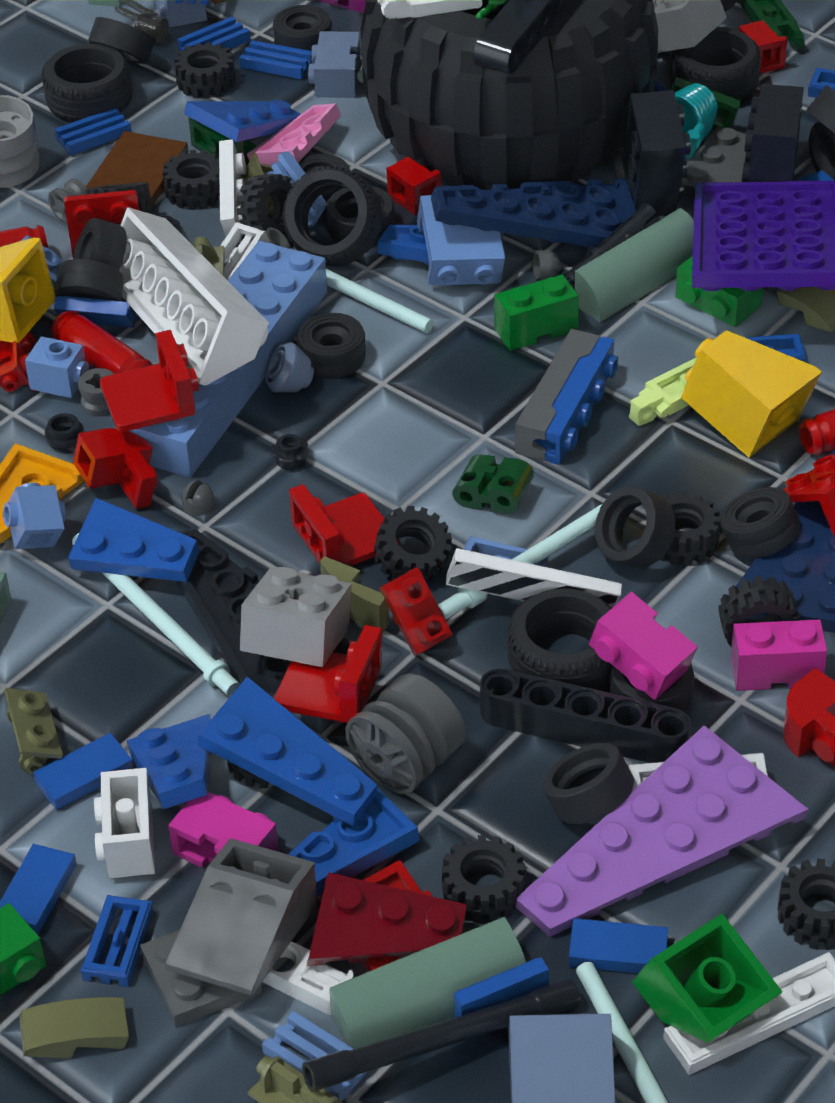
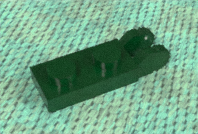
M741 0V7L753 22L763 20L772 31L777 33L778 37L788 36L789 44L793 50L799 51L805 48L804 36L797 26L798 22L781 0Z

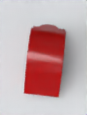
M116 428L98 429L78 434L73 464L89 489L119 483L135 509L151 505L153 491L157 486V475L155 469L150 465L153 447L148 441L133 432H120Z
M814 668L797 681L788 693L783 728L784 740L790 751L798 758L809 749H812L823 761L830 762L835 766V681L817 668Z

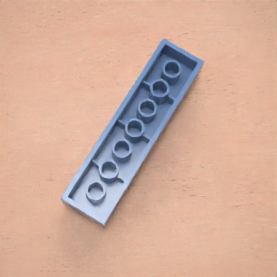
M257 242L228 279V282L269 322L267 339L263 346L259 347L254 360L206 386L199 384V391L193 392L196 415L137 430H130V432L144 438L153 447L150 460L152 467L189 478L193 476L265 378L267 365L274 351L280 345L290 343L294 339L300 326L308 320L327 294L324 257L277 246L272 243Z

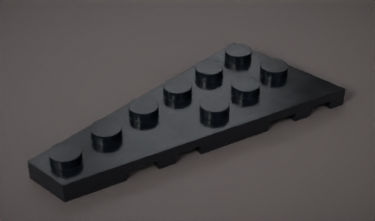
M193 529L182 533L197 540L200 552L188 581H176L177 585L224 662L229 667L233 677L240 684L248 677L274 698L291 661L240 651L242 603L259 583L257 573L248 567L242 569L229 559L228 552L198 530ZM343 637L333 652L347 655L349 640Z

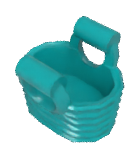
M698 83L688 85L675 92L677 105L682 104L685 120L682 130L683 133H689L691 142L690 155H685L686 159L694 157L702 140L709 135L718 109L714 94L706 86Z

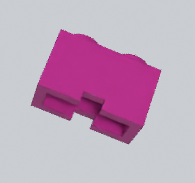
M631 591L597 621L588 645L595 650L602 660L611 663L623 673L635 688L644 691L653 700H656L688 670L698 646L674 626L670 625L665 629L654 619H656L658 613Z
M821 620L738 623L733 625L731 665L736 691L771 689V683H787L788 688H792L797 681L814 668H817L822 673L825 672L827 648Z
M207 792L205 796L188 801L168 825L173 855L201 868H204L208 862H212L230 838L279 852L275 822H272L262 813H253L233 804L225 796L214 795L210 792Z

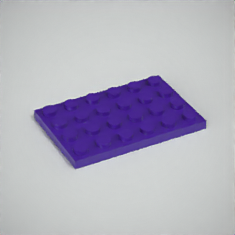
M835 181L695 183L692 288H701L705 291H718L722 288L738 287L745 291H755L761 287H778L786 291L796 290L800 287L834 290Z

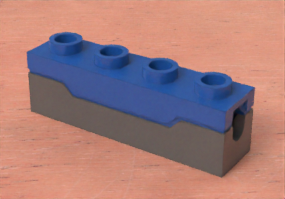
M575 329L569 331L515 424L516 454L542 461L547 460L550 463L560 465L567 451L574 450L579 429L581 426L586 427L588 425L594 402L601 401L607 379L613 378L616 374L619 358L614 355V339L600 337L599 335Z

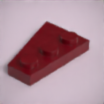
M328 872L306 966L324 965L325 961L349 960V963L367 962L368 958L397 956L399 959L461 935L467 904Z

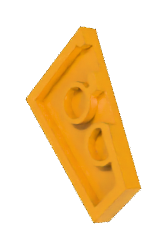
M14 443L0 464V544L12 536L10 527H6L4 524L3 507L9 501L15 488L26 483H39L41 486L56 485L58 499L60 500L84 482L74 464Z

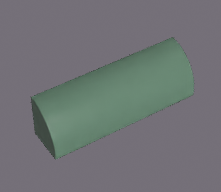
M679 208L575 270V291L579 295V309L601 323L676 277L677 268L693 256L694 220L682 208Z
M503 917L330 987L331 1015L346 1044L356 1049L454 1018V993L456 991L524 964L526 960L511 926L506 918Z

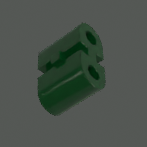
M474 455L455 485L452 496L458 504L466 508L483 510L486 503H489L491 510L494 512L512 513L519 506L533 480L534 470L524 460L504 457L501 464H496L495 456Z

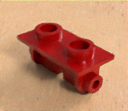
M31 331L24 336L19 344L16 341L11 343L0 340V386L7 392H14L25 384L30 388L25 359L37 343Z

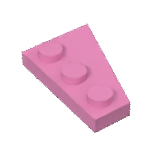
M337 104L313 105L247 153L249 161L254 152L257 154L260 164L272 166L274 162L279 161L277 157L280 153L290 151L299 163L341 116Z

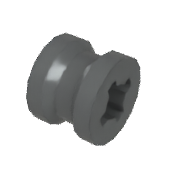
M73 178L65 183L63 189L56 188L48 194L51 210L62 222L67 223L64 198L67 196L85 195V189L87 188L78 179Z
M103 368L91 369L84 372L78 379V389L80 394H82L80 400L81 407L88 415L102 417L110 414L100 387V379L102 377L114 374L110 370Z

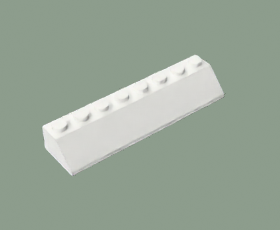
M127 207L121 222V226L126 231V250L120 272L124 276L122 297L154 333L171 330L176 343L184 344L189 362L187 369L194 368L198 383L206 386L254 360L259 347L263 346L267 339L269 322L166 218Z

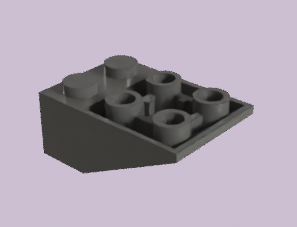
M230 838L206 869L166 960L165 969L252 996L317 906L315 862Z

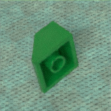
M723 913L651 958L632 981L661 1022L707 1043L728 1031L783 992Z

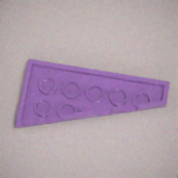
M703 726L636 787L621 805L608 813L516 898V908L545 934L551 937L571 928L574 918L588 920L599 915L601 909L624 898L629 901L642 895L643 890L661 881L668 883L728 855L729 850L752 839L756 842L771 835V830L788 822H791L793 825L806 819L808 808L706 726Z

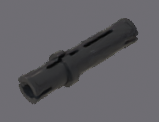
M643 203L634 214L598 246H591L586 251L587 255L569 272L564 274L567 280L572 279L569 283L574 290L575 270L660 220L659 215L652 216L656 213L653 207Z

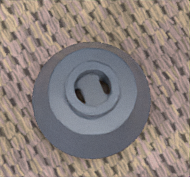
M290 342L280 345L272 354L267 365L265 380L273 392L296 393L302 388L309 386L314 375V368L311 367L310 358L296 344Z

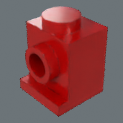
M763 20L739 26V31L752 38L760 49V74L785 68L787 38L785 36L778 37L777 33L772 31Z
M406 157L386 168L387 193L393 201L414 215L418 214L420 197L432 195L434 188L441 186V172L436 169L430 172L426 167L421 166L410 157Z

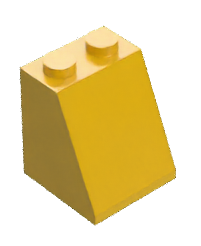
M30 238L0 247V340L11 343L16 341L19 344L54 303L56 298L40 238Z
M726 330L715 339L707 338L696 349L694 355L697 359L684 378L687 383L681 398L750 458L800 419L822 371L816 366Z

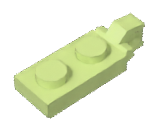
M697 357L646 382L645 389L638 394L639 396L630 400L629 418L640 426L653 421L657 415L663 418L689 406L681 398V395L687 383L684 378L687 372L694 366Z

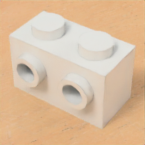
M137 768L101 772V797L94 798L96 825L102 824V832L95 833L97 861L106 860L109 879L155 874L152 800L147 769Z

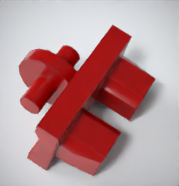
M418 567L379 587L393 614L392 619L396 625L398 624L413 655H418L453 635Z

